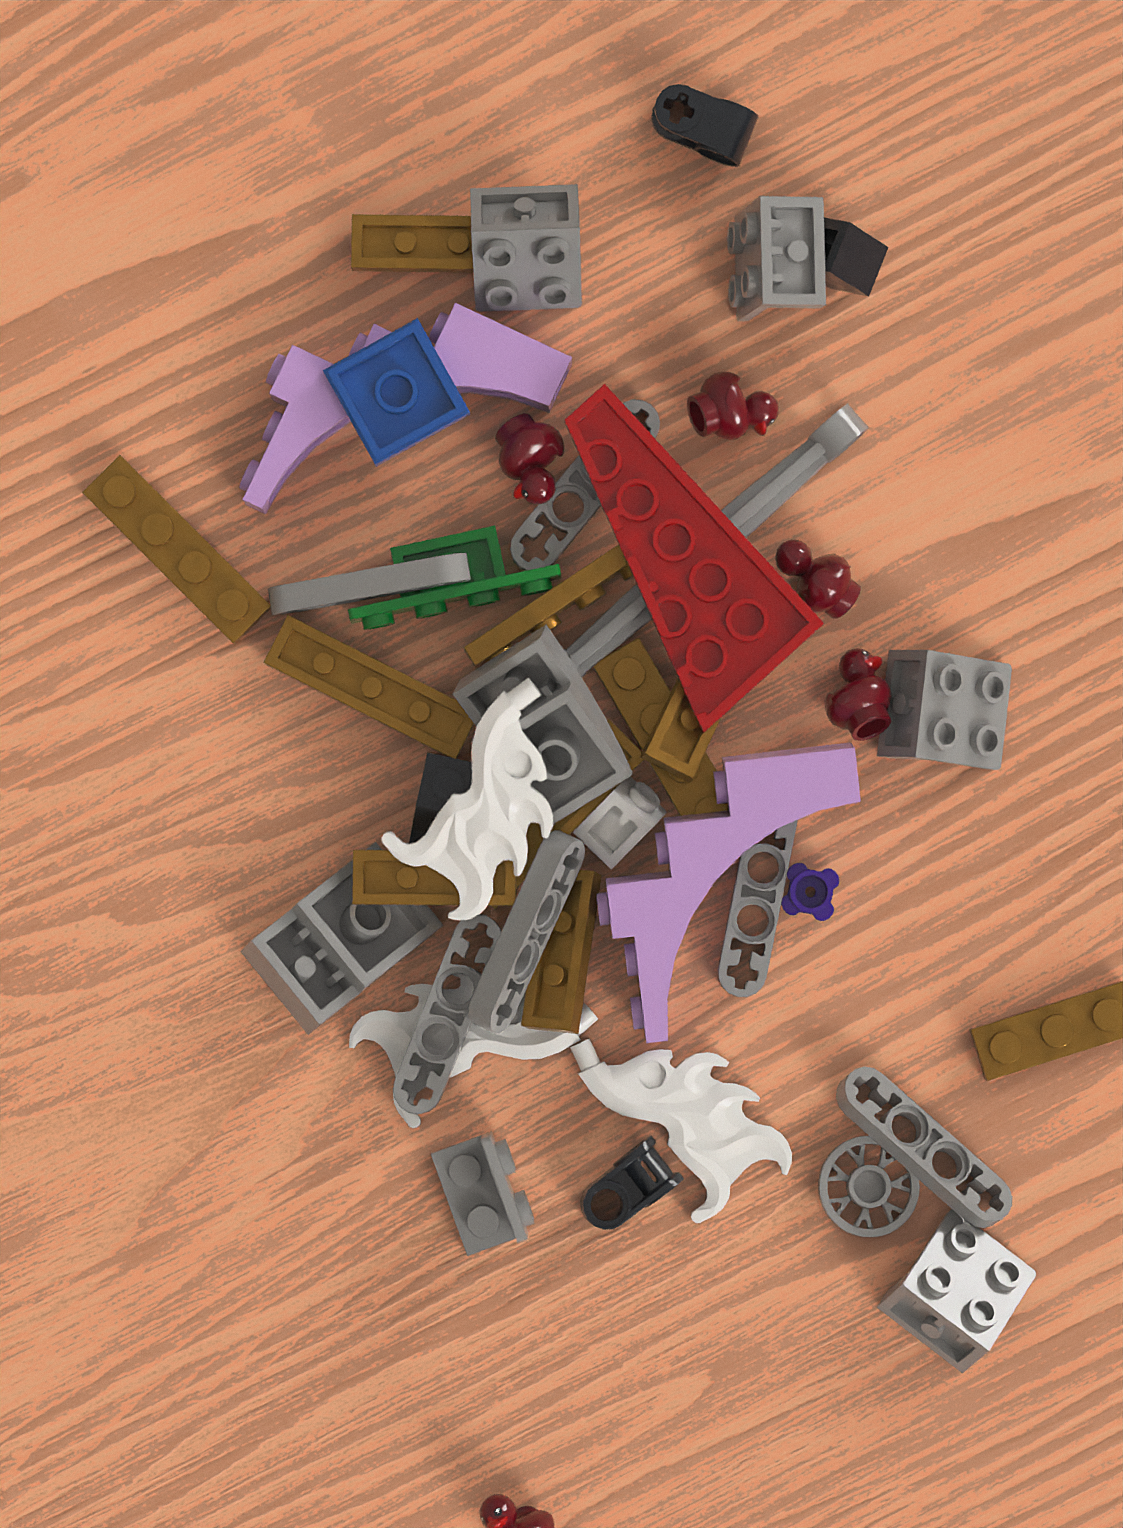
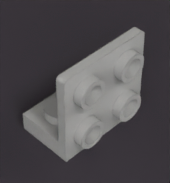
M578 184L470 188L476 310L483 312L581 307Z
M759 196L735 216L734 222L729 223L727 231V247L730 254H735L736 275H731L729 280L728 298L730 306L736 307L737 321H749L767 308L820 309L826 305L823 197Z
M889 650L885 681L889 684L892 694L891 702L887 709L891 717V724L884 732L879 734L877 756L892 759L931 760L988 770H999L1002 763L1012 673L1011 665L932 650Z
M491 1131L431 1153L467 1256L516 1239L517 1243L528 1240L527 1226L535 1224V1219L525 1191L522 1190L514 1193L508 1175L516 1172V1166L506 1139L496 1142Z
M951 1209L944 1216L909 1272L886 1292L877 1308L963 1373L990 1351L1035 1279L1036 1271L982 1229L969 1224Z

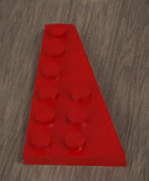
M604 383L564 420V423L700 729L704 734L821 628L824 622Z

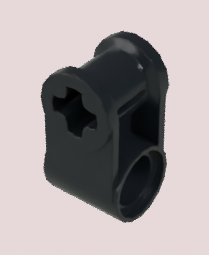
M676 84L661 91L653 107L651 119L654 129L664 139L695 150L702 156L723 165L739 167L758 120V115L738 103L713 97L687 85ZM675 102L685 105L684 115L687 117H682L679 124L669 121L670 111L668 109H672Z
M652 1135L619 1158L612 1168L589 1184L583 1191L580 1200L581 1211L585 1219L593 1226L604 1230L621 1226L644 1207L647 1208L662 1198L684 1179L680 1172L673 1173L654 1148L656 1140ZM641 1161L647 1165L656 1177V1182L651 1179L642 1167ZM602 1189H611L620 1198L619 1212L608 1220L598 1219L591 1210L593 1196Z

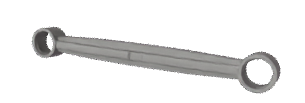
M846 404L816 429L805 443L744 490L721 511L747 538L822 467L832 462L860 438L869 427L850 405ZM634 585L574 643L566 650L564 649L582 678L588 670L652 620L637 585Z

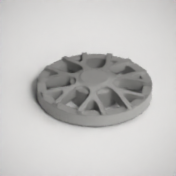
M870 1136L855 1137L838 1145L824 1161L818 1179L819 1199L829 1219L843 1231L860 1237L883 1236L895 1231L910 1218L919 1197V1179L907 1170L906 1174L891 1181L883 1169L896 1159L893 1156L886 1159V1150L882 1147L878 1165H865V1144H879ZM859 1145V1153L856 1155L851 1148ZM845 1151L857 1164V1168L849 1176L835 1164V1161ZM831 1168L837 1173L835 1177H829ZM909 1178L910 1188L901 1184L902 1181ZM828 1181L847 1182L846 1190L848 1195L829 1199ZM891 1188L909 1193L904 1209L886 1201L891 1193ZM850 1201L861 1207V1212L853 1225L840 1217V1214ZM838 1202L840 1206L835 1211L831 1203ZM881 1205L889 1224L873 1229L869 1208ZM892 1210L901 1213L895 1220H893L891 1215ZM862 1220H865L867 1229L858 1228Z

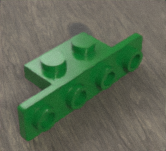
M485 527L390 548L393 564L449 554L467 553L470 581L400 594L401 598L348 609L351 623L362 622L363 630L382 628L395 624V614L415 611L416 619L433 617L448 612L446 603L467 599L469 608L499 602V592L520 588L521 596L544 593L553 588L551 581L561 579V570L559 564L506 575L496 527Z

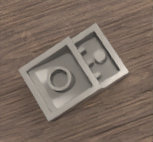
M544 625L460 679L453 692V696L477 727L486 710L504 690L508 693L528 677L535 684L541 696L521 710L522 715L519 717L522 731L541 753L546 766L547 779L542 782L535 779L531 782V786L542 793L549 802L554 824L632 775V770L608 721L589 688L547 625Z
M375 842V843L372 844L370 847H368L366 850H382V849H381V848L379 847V845ZM353 860L300 900L291 910L253 938L240 951L308 1035L443 926L427 905L352 904Z

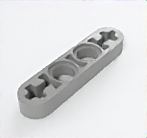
M633 399L624 402L623 404L635 417L640 412L646 414L645 427L656 439L659 432L660 419L654 407L643 400ZM579 455L556 482V491L553 497L544 504H538L511 540V555L519 569L527 571L554 565L601 507ZM566 492L574 493L583 501L584 511L576 521L563 522L555 516L552 509L553 502L560 494ZM541 515H544L553 528L567 533L562 541H558L553 533L544 545L545 552L549 554L547 558L542 561L540 558L534 557L528 562L522 558L525 553V547L521 544V541L525 537L533 541L539 537L544 531L545 526L536 523Z
M457 553L268 588L272 615H282L470 581L471 577L467 553Z
M798 820L775 830L774 839H785L783 851L770 844H755L740 855L718 964V980L721 987L727 993L736 997H749L756 994L763 987L767 978ZM756 853H769L778 863V873L769 883H758L748 873V862ZM747 905L761 907L768 917L766 929L757 936L744 934L737 924L739 911ZM732 938L745 944H764L762 956L753 951L750 954L749 968L757 971V978L755 981H746L744 989L736 988L735 978L727 976L728 966L738 965L742 949H730Z
M554 830L549 834L548 839L545 838L541 843L472 996L468 1016L473 1024L498 1034L504 1031L511 1023L582 866L585 846L580 839L559 830Z
M478 914L472 919L462 920L455 928L393 1086L395 1101L400 1108L408 1113H426L437 1106L443 1096L472 1023L468 1016L472 997L464 1004H451L444 997L442 988L447 977L455 973H462L467 975L473 982L474 994L482 974L478 975L474 970L464 965L451 964V961L456 952L463 958H466L470 942L463 939V934L466 929L476 930L479 923L488 926L486 935L493 939V944L490 949L481 947L474 962L485 963L486 967L501 934V929L497 923L486 915ZM432 1024H444L453 1033V1045L445 1054L433 1055L423 1045V1033ZM417 1053L428 1062L444 1064L445 1068L441 1076L433 1070L429 1073L426 1086L433 1090L431 1099L422 1098L417 1105H412L408 1102L410 1093L403 1089V1085L406 1080L415 1081L419 1076L422 1066L411 1064L414 1054Z
M861 1067L855 1069L840 1081L836 1091V1099L843 1113L966 1222L974 1227L986 1228L1008 1215L1012 1207V1194L1007 1184L885 1075L874 1068ZM866 1084L871 1091L868 1095L869 1100L862 1104L855 1096L858 1094V1088ZM888 1102L893 1108L881 1116L880 1120L876 1119L874 1115L881 1111V1107ZM894 1117H906L914 1124L916 1129L914 1142L905 1143L896 1138L891 1128ZM944 1152L953 1158L956 1164L954 1178L946 1179L935 1172L932 1165L934 1153ZM970 1174L973 1180L966 1185L967 1188L959 1192L956 1186L966 1180ZM987 1191L992 1196L989 1202L991 1208L982 1211L978 1207L981 1199L979 1195Z

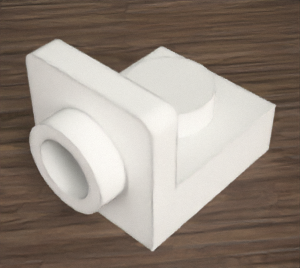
M629 777L622 781L573 833L612 870L666 814V811L660 805L657 794L648 785L636 782L632 777Z

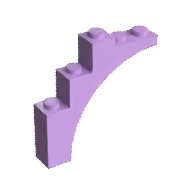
M457 303L454 304L450 315L443 312L439 314L429 335L431 343L435 344L434 348L459 393L511 399L548 413L572 366L571 356ZM373 324L368 336L359 333L349 356L390 334L391 331ZM294 345L291 346L287 357L281 354L277 355L266 379V383L272 385L269 393L272 400L286 406L283 414L277 411L273 413L262 438L269 445L261 462L254 459L251 460L239 486L240 489L246 491L242 499L246 506L263 514L267 513L287 478L318 445L351 422L323 372L324 369L332 366L333 363Z
M851 742L722 757L723 771L713 772L717 804L727 803L728 810L664 818L665 832L655 833L658 865L669 864L670 871L605 878L607 892L596 893L600 926L611 925L613 939L634 936V943L624 944L627 975H638L640 996L630 997L634 1030L644 1028L646 1043L668 1041L667 998L675 956L691 917L713 883L744 851L779 827L819 810L861 802L855 747Z

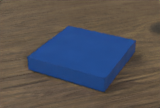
M418 318L323 370L376 467L470 415L468 407Z

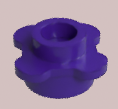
M796 863L790 866L787 872V877L790 880L788 894L782 898L781 902L783 910L789 915H796L799 912L812 914L818 921L829 919L834 912L831 900L833 889L839 885L838 874L829 868L821 872L810 870L803 863ZM807 887L815 889L813 897H808L805 894Z

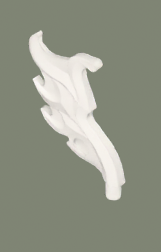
M529 677L508 693L504 690L489 706L478 723L472 742V784L470 789L464 793H453L434 819L426 834L417 842H402L392 831H387L382 836V843L402 863L410 866L427 865L452 881L459 892L460 905L448 913V919L460 921L472 919L486 908L493 894V877L496 867L502 861H513L514 876H519L522 873L528 853L526 833L531 822L540 823L542 837L547 839L553 827V813L549 802L542 793L531 786V782L535 779L539 782L547 779L546 766L541 753L522 731L519 717L522 715L521 710L541 696L540 691Z
M471 968V969L474 970L478 975H481L480 972H478V971H476L475 969ZM452 974L461 978L460 987L457 989L442 988L443 995L451 1004H464L473 995V982L465 974ZM415 984L405 988L406 993L418 996L419 999L417 1007L411 1011L392 1012L378 1010L362 1016L353 1025L349 1038V1048H355L363 1039L375 1041L386 1051L396 1077L432 985ZM525 991L515 1016L501 1033L494 1034L471 1023L450 1078L470 1069L474 1057L482 1052H490L522 1060L542 1059L559 1053L580 1041L579 1036L594 1024L598 1017L584 1003L579 1034L525 1028L521 1026ZM436 1023L425 1030L422 1041L428 1052L433 1055H442L451 1049L454 1037L449 1027ZM417 1053L414 1054L411 1064L422 1066L419 1076L415 1081L406 1080L403 1085V1089L410 1093L408 1102L412 1105L416 1094L427 1087L426 1081L430 1071L433 1070L441 1076L445 1068L444 1064L428 1062ZM393 1094L394 1105L398 1113L409 1127L417 1128L421 1124L419 1115L408 1113L400 1108Z
M590 1038L570 1047L581 1070L578 1075L591 1093L607 1108L622 1116L656 1122L666 1127L669 1136L667 1145L702 1181L706 1188L707 1197L704 1204L691 1212V1219L695 1223H701L711 1218L724 1208L729 1199L731 1184L751 1164L765 1159L777 1161L781 1173L784 1175L788 1174L792 1164V1152L788 1141L773 1127L757 1124L745 1117L742 1112L744 1100L759 1102L760 1097L745 1086L735 1083H722L711 1077L710 1072L713 1066L727 1067L729 1061L720 1055L710 1052L695 1053L684 1059L674 1068L669 1062L673 1058L672 1051L659 1049L646 1051L619 1065H607L604 1061L600 1062Z

